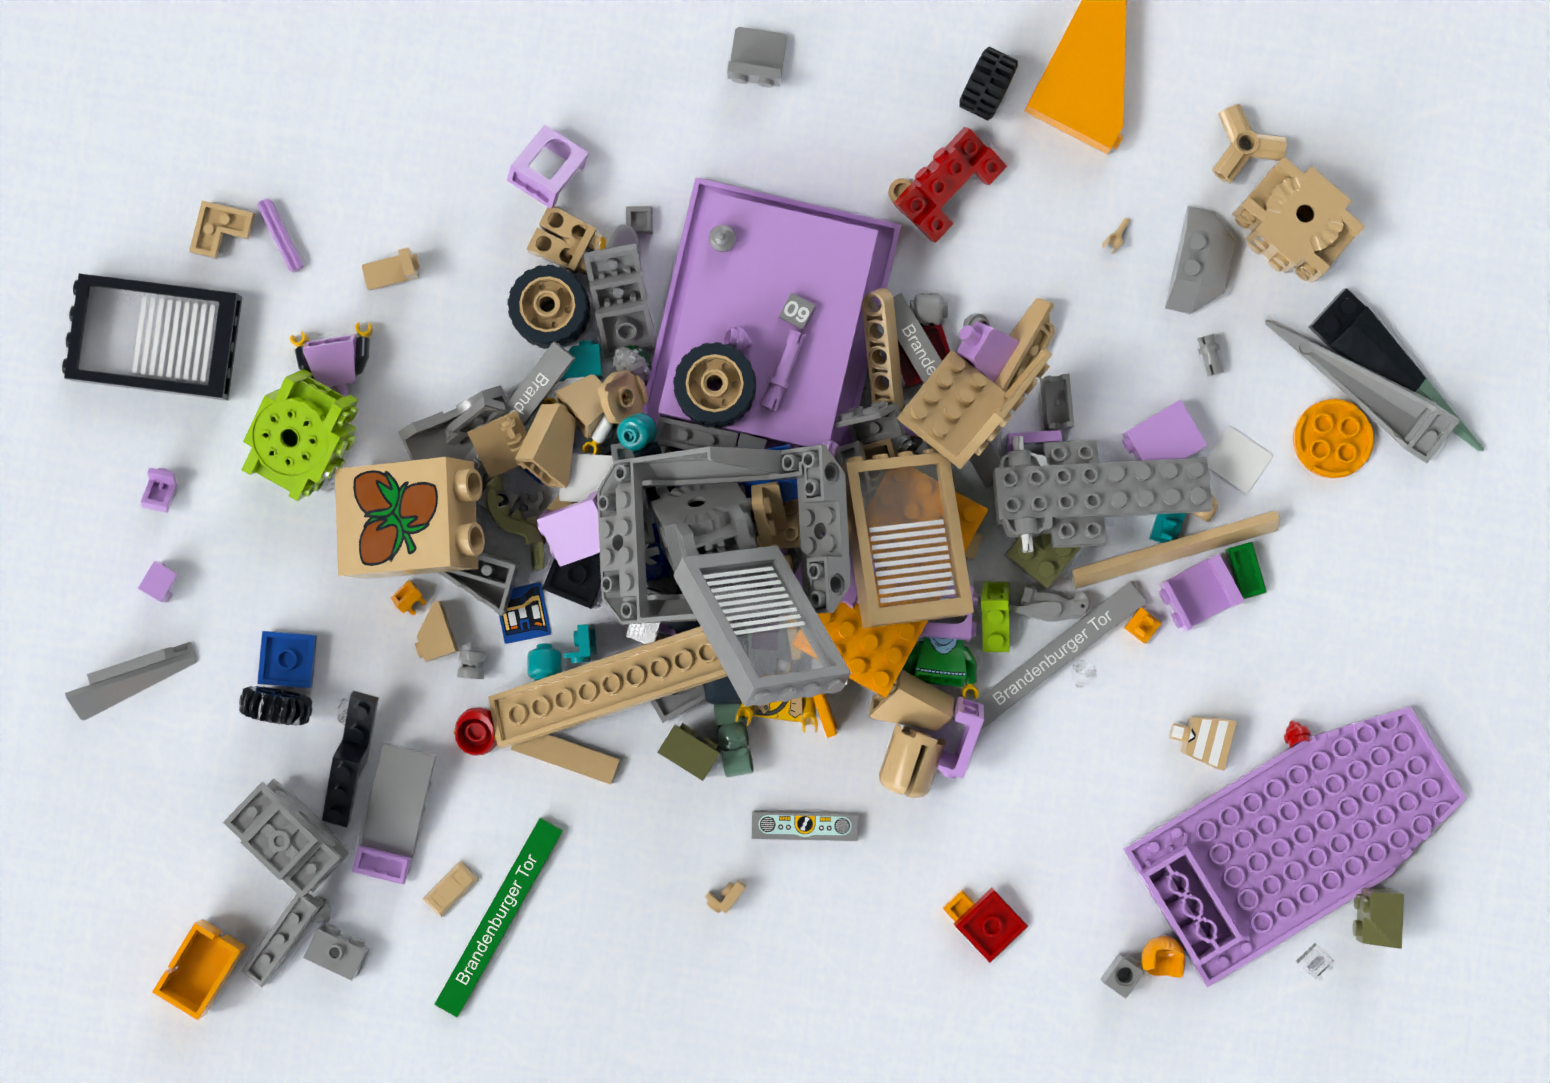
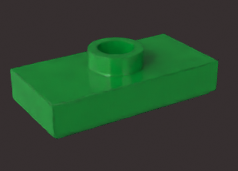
M1253 542L1225 549L1234 582L1243 599L1267 593Z

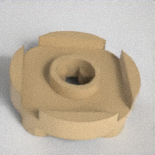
M631 371L613 372L598 386L601 406L607 421L610 423L620 424L622 420L634 413H644L641 411L643 404H647L648 400L646 386L643 380L638 375L634 376L630 373ZM623 393H625L627 397L624 399V403L622 401Z

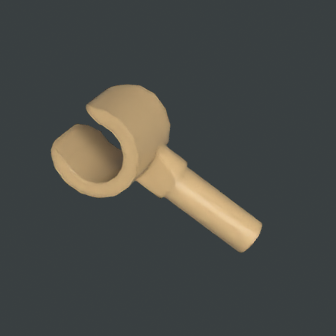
M1124 218L1117 231L1110 234L1102 243L1103 248L1108 243L1113 246L1114 250L1111 254H1114L1123 244L1121 237L1130 222L1127 218Z

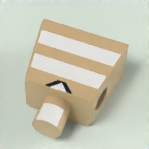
M1190 716L1187 726L1176 723L1172 724L1169 738L1182 741L1181 753L1224 771L1237 722L1226 719Z

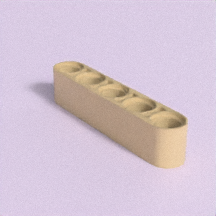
M879 288L868 293L862 300L872 404L886 400L889 404L898 403L901 413L904 408L894 298L889 290ZM874 297L880 299L882 303L881 308L876 306ZM877 323L883 326L884 334L878 331ZM880 349L886 353L887 360L882 359L880 356ZM882 376L888 378L889 386L884 384Z

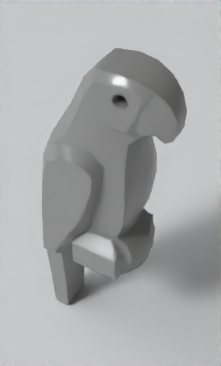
M1025 585L1020 601L1022 606L1009 604V611L1046 622H1055L1086 616L1090 604L1087 595L1083 592L1076 591L1074 592L1075 596L1067 600L1051 592H1037L1034 585Z

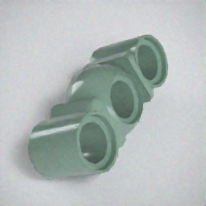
M741 703L714 704L717 726L720 727L718 729L721 749L724 751L721 752L723 768L727 778L754 772L751 749L747 748L749 736L747 727L744 724L746 722L745 716H740L738 722L735 721Z

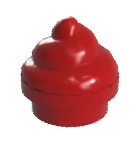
M1291 720L1286 728L1284 740L1291 748L1299 742H1310L1309 737L1311 733L1306 726Z

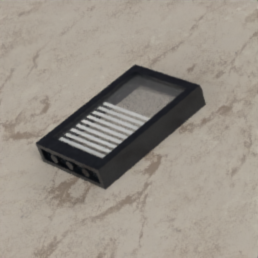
M78 274V280H75L73 284L75 303L69 312V319L72 324L71 332H68L66 336L68 353L67 358L62 363V372L65 374V379L75 382L229 400L242 296L232 292Z

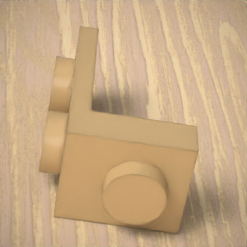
M409 248L398 250L399 255L363 264L362 270L367 289L374 290L419 278L418 269H421L417 253L413 254Z

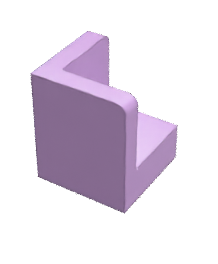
M154 561L138 589L160 602H168L173 594L169 589L177 578V573L165 567L164 563Z

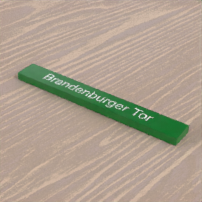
M541 817L539 818L434 1004L435 1006L455 1017L459 1016L562 834V829Z

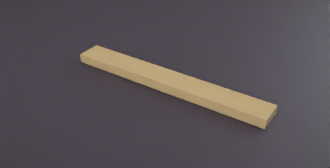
M1272 511L1075 568L1072 570V582L1075 589L1274 532L1278 530L1280 518L1277 511Z

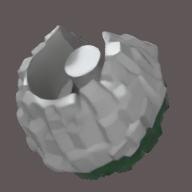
M637 345L621 346L615 350L613 357L614 368L611 373L631 371L630 373L634 376L638 375L645 382V380L649 379L652 370L650 355Z

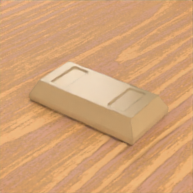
M459 861L426 894L423 900L442 917L479 879Z

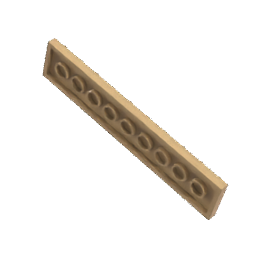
M700 626L489 696L498 748L504 749L727 677V674Z

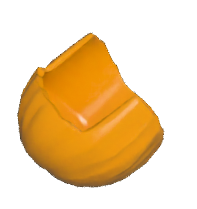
M1162 935L1152 938L1147 942L1142 951V969L1154 976L1183 977L1185 969L1183 947L1171 936Z

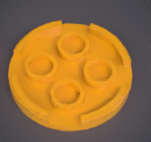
M1341 399L1323 400L1307 408L1297 420L1293 432V446L1301 464L1313 474L1324 478H1341L1356 472L1367 462L1374 445V432L1367 417L1356 405Z

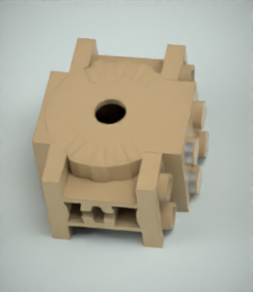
M1285 157L1271 168L1261 182L1232 213L1236 217L1235 222L1240 227L1251 230L1245 240L1249 242L1248 247L1258 255L1263 254L1269 260L1268 264L1274 270L1286 273L1294 267L1296 269L1295 274L1304 281L1309 280L1310 282L1324 275L1334 260L1365 227L1345 209L1352 200L1312 166L1303 173ZM1297 215H1299L1302 218L1303 222L1299 221Z

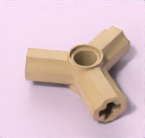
M1240 104L1228 107L1218 113L1231 143L1211 170L1219 179L1230 184L1249 158L1280 161L1284 157L1287 146L1286 137L1255 134L1251 130ZM1239 140H1247L1250 144V150H1243L1239 145Z

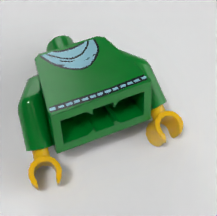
M924 637V641L916 642L902 670L929 684L962 687L961 695L963 698H966L967 690L973 689V698L977 699L979 693L974 687V683L977 682V662L970 649L963 645V640Z

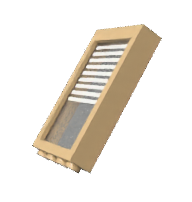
M934 448L923 450V454L914 455L913 451L898 453V457L888 458V454L874 455L872 460L864 461L862 456L847 458L846 463L840 466L845 472L848 536L863 629L965 616L974 613L951 463Z

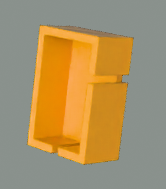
M201 919L195 922L169 963L168 967L170 969L163 973L152 993L199 1020L207 1014L248 946L228 934L221 937L222 930Z

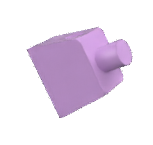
M977 321L972 327L967 325L960 330L959 337L963 342L959 346L957 354L995 383L1019 341Z

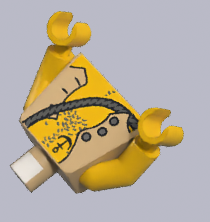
M776 660L775 675L791 673L792 662ZM764 674L763 677L774 676V675H766V674ZM813 697L795 698L786 702H771L762 706L744 707L743 703H741L735 717L736 722H738L740 716L747 717V726L750 725L752 717L800 722L802 723V731L806 733L805 727L809 724L814 725L815 732L818 731V720L816 718V707Z

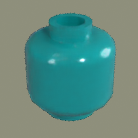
M634 413L619 424L617 430L618 439L621 445L628 450H641L655 440L657 435L656 424L649 415Z
M538 644L536 649L528 652L527 674L534 681L562 672V654L559 650L552 648L551 644Z

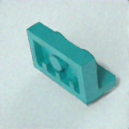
M595 624L577 625L578 630L574 631L573 637L574 645L579 647V652L564 653V658H571V663L591 662L590 656H597Z

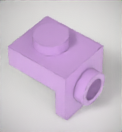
M149 468L147 472L149 481L141 499V506L168 513L178 487L175 474L165 468Z

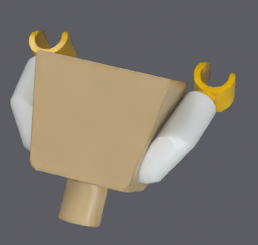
M595 375L567 378L553 392V397H547L542 404L560 403L566 406L569 410L568 412L576 418L577 429L587 439H593L592 442H586L583 445V453L587 454L593 446L594 452L591 455H598L601 452L599 444L604 443L614 424L607 421L601 406L598 386L602 382Z

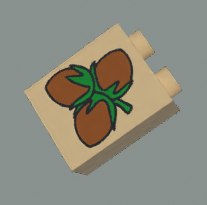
M439 457L335 469L338 576L371 579L478 569V555L483 552L485 538L481 526L476 523V501L482 495V480L478 471L474 469V462L450 457Z

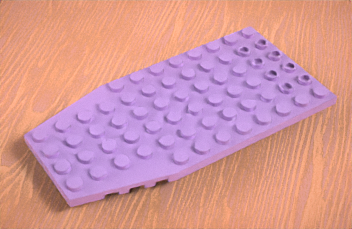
M1411 707L1401 708L1310 736V742H1299L1293 745V747L1287 748L1123 848L1207 987L1354 899L1357 894H1362V888L1370 889L1390 877L1396 871V868L1413 853V850L1423 840L1425 841L1432 834L1431 832L1441 822L1443 823L1466 799Z

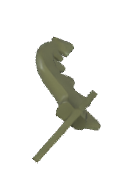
M496 475L486 484L489 489L486 498L488 513L498 527L507 532L522 536L525 540V545H531L532 572L540 571L545 568L543 544L547 540L537 527L538 517L533 515L524 520L520 510L514 511L509 516V505L499 507L498 504L503 501V497L498 496L497 492L503 490L502 477Z

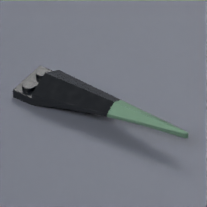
M1347 288L1342 289L1308 326L1327 346L1347 359L1436 402L1438 406L1459 418L1369 307L1365 306ZM1459 419V423L1452 432L1476 450L1484 451L1481 444Z

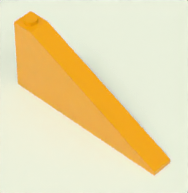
M1082 0L1024 112L1108 155L1112 148L1117 150L1124 137L1120 132L1124 126L1127 0Z

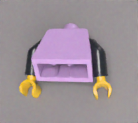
M359 322L356 324L355 328L359 336L358 338H356V334L309 341L308 336L301 331L302 340L297 342L296 337L292 334L290 341L297 347L295 354L299 370L305 369L313 374L312 379L327 387L331 386L332 390L345 397L348 396L347 384L354 383L357 376L363 373L369 358V337L373 332L371 324L368 322V330L366 332L360 331Z

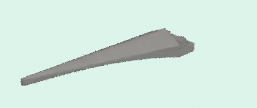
M1265 320L1266 325L1332 381L1405 450L1425 463L1429 462L1459 423V418L1438 406L1436 402L1270 320Z

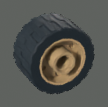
M539 265L533 269H528L515 280L507 301L508 314L513 326L530 344L537 345L543 349L549 348L553 342L566 347L579 339V336L586 330V325L590 319L591 307L587 292L573 273L566 271L565 268L554 265ZM548 303H555L552 311H544V307Z
M721 342L704 343L699 347H694L688 354H685L680 364L676 367V374L673 378L674 394L682 412L691 418V421L701 424L707 428L715 427V429L731 426L736 421H740L751 409L752 402L756 396L755 372L750 361L746 359L740 350H736L733 346L721 344ZM718 380L722 382L721 389L718 391L708 389L711 381Z

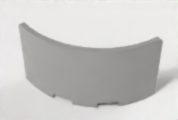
M501 385L477 393L457 404L456 408L449 412H439L413 422L400 430L399 435L411 461L439 457L464 460L474 447L470 437H465L455 446L446 444L444 430L452 421L482 397L491 398L506 405L508 400Z

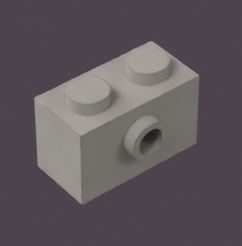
M333 925L320 926L317 928L303 958L352 981L357 977L370 948L364 945V940L351 935L348 938L340 934L341 930Z

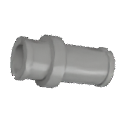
M1214 334L1197 338L1200 345L1198 352L1203 356L1207 376L1223 373L1224 369L1217 350L1220 347L1219 343L1216 344Z

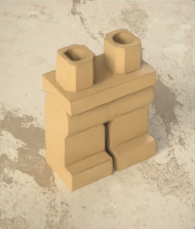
M555 206L552 209L547 207L539 223L540 229L537 227L526 248L528 253L550 261L574 274L578 271L588 275L583 253H587L589 248L597 251L602 236L597 233L596 228ZM549 233H552V234H554V235H556V236H558V237H560V238H562V239H559V238H557V237H555V236H553V235H551V234H549Z

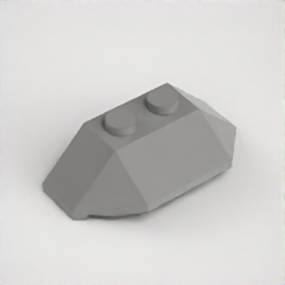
M1187 206L1165 309L1191 314L1225 292L1236 241L1213 211Z

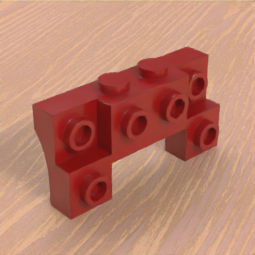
M963 127L946 147L940 148L933 155V161L927 167L921 168L916 173V179L893 204L929 241L936 243L953 225V222L941 210L948 200L973 174L983 184L990 185L1004 171L1007 165L970 128Z

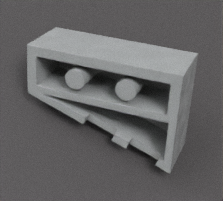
M482 552L478 555V569L438 573L458 587L463 588L478 601L492 608L500 616H503L507 612L520 562Z

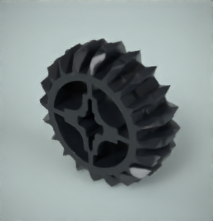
M249 686L244 688L242 695H240L239 712L246 717L269 723L295 726L304 725L309 722L312 715L313 701L306 695L289 690L265 686Z

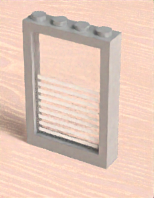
M777 545L681 558L673 576L744 707L762 706L777 701L786 702L801 697L810 698L825 693L834 694L844 688V684L851 672Z

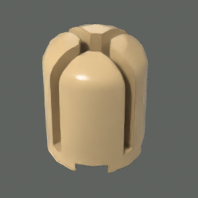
M896 724L879 772V779L882 785L894 793L900 795L904 793L910 798L925 797L930 791L946 740L940 737L937 740L931 738V735L926 734L924 731L906 725L901 727Z

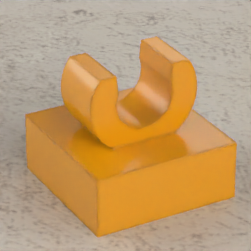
M408 580L391 597L395 606L403 614L408 611L411 615H415L416 612L412 605L416 601L421 602L422 605L426 604L422 593L411 580Z
M1140 607L1123 628L1143 644H1146L1162 623Z

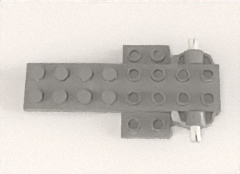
M1015 436L1012 437L1014 451L1002 456L998 468H995L992 473L996 524L1003 526L1008 537L1022 538V552L1024 553L1034 551L1032 537L1042 534H1051L1052 548L1105 546L1107 538L1104 517L1210 512L1213 509L1207 457L1099 463L1097 440L1046 442L1042 445L1043 455H1037L1029 450H1024L1023 436H1019V438Z

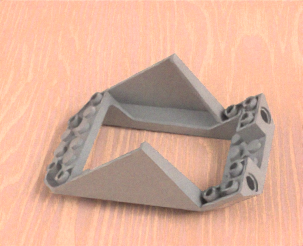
M826 445L787 450L709 446L614 461L597 490L602 600L621 625L698 621L683 594L647 595L642 488L797 479L802 589L817 614L834 613L851 585L845 472ZM823 525L826 527V535L824 537L821 532ZM621 538H623V547H622V548H621V545H620V540H621ZM748 591L715 592L713 593V595L715 597L718 595H726ZM778 591L741 597L718 599L717 602L719 604L722 602L737 601L781 594ZM783 598L759 602L722 606L720 608L722 610L747 606L784 602ZM784 605L726 613L724 615L725 617L787 609L788 607ZM787 612L759 617L790 616L792 614Z

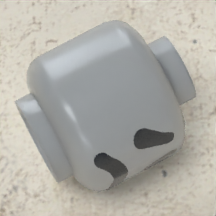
M918 293L915 295L914 300H910V308L921 327L938 326L942 324L943 318L948 317V303L942 302V297L939 293Z

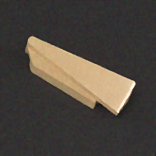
M1036 298L1009 336L1018 340L1019 344L995 381V384L1003 391H1008L1044 347H1048L1053 338L1055 330L1054 325L1050 323L1049 313L1054 308L1052 302Z

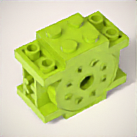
M305 369L286 376L280 389L264 395L243 440L244 443L252 448L242 467V471L249 475L254 473L261 475L290 492L288 496L296 501L306 496L309 497L314 491H319L325 479H330L335 474V469L343 468L345 464L343 456L346 450H351L356 441L354 434L357 427L350 423L358 413V409L355 407L359 399L351 395L345 397L312 379L313 374Z

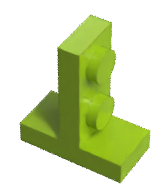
M983 581L981 596L983 652L1010 651V582Z

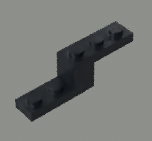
M354 690L350 695L343 739L332 758L322 821L347 828L351 821L357 782L368 761L379 697Z

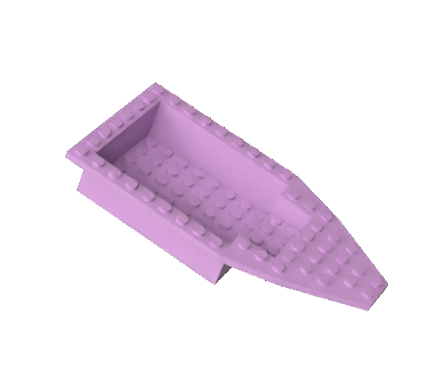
M695 177L651 365L652 370L646 386L648 400L647 404H643L642 412L654 420L656 427L659 417L696 424L682 412L676 400L673 384L676 367L680 364L682 357L688 354L694 347H699L704 343L721 342L723 344V338L727 329L738 326L744 329L748 334V338L752 341V346L741 352L750 361L755 372L756 396L752 402L751 409L740 421H736L731 426L717 429L739 433L736 448L740 433L766 439L765 449L790 444L791 449L822 445L824 440L833 441L839 447L850 444L852 437L849 426L833 428L834 421L838 420L839 414L859 407L868 370L862 300L868 293L876 289L887 288L901 225ZM718 225H727L736 234V243L728 252H718L710 245V232ZM791 293L815 305L803 330L779 318ZM874 297L876 306L881 305L880 299ZM789 330H795L806 337L788 380L789 387L787 390H784L777 412H773L760 405L769 385L767 381L775 371ZM713 380L709 383L708 389L718 391L723 384L718 380ZM672 447L675 451H683V450H684V449Z

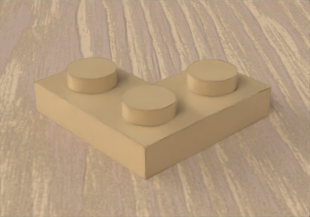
M202 201L189 252L217 259L223 234L249 240L255 214Z

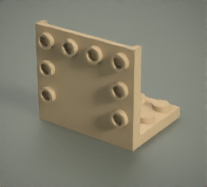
M1044 347L1008 391L1005 392L951 350L896 419L961 469L974 453L979 456L989 444L986 439L991 442L1001 430L997 427L998 425L1003 428L1013 416L1009 411L1011 409L1016 411L1026 399L1024 396L1028 395L1038 383L1035 377L1037 376L1040 379L1050 366L1046 362L1053 354Z

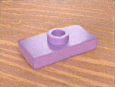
M359 845L352 872L404 885L412 857Z

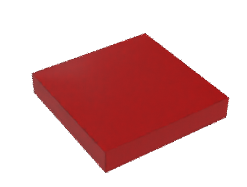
M992 887L953 923L989 963L1028 927Z

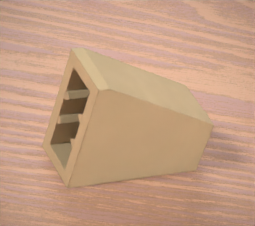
M560 403L541 404L515 459L548 487L567 488L570 477L576 418L568 412L569 410L566 406Z
M901 670L887 698L878 694L872 697L869 717L876 720L938 731L945 723H950L954 717V697Z

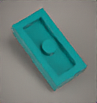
M1186 513L1156 514L1149 539L1159 543L1178 539Z

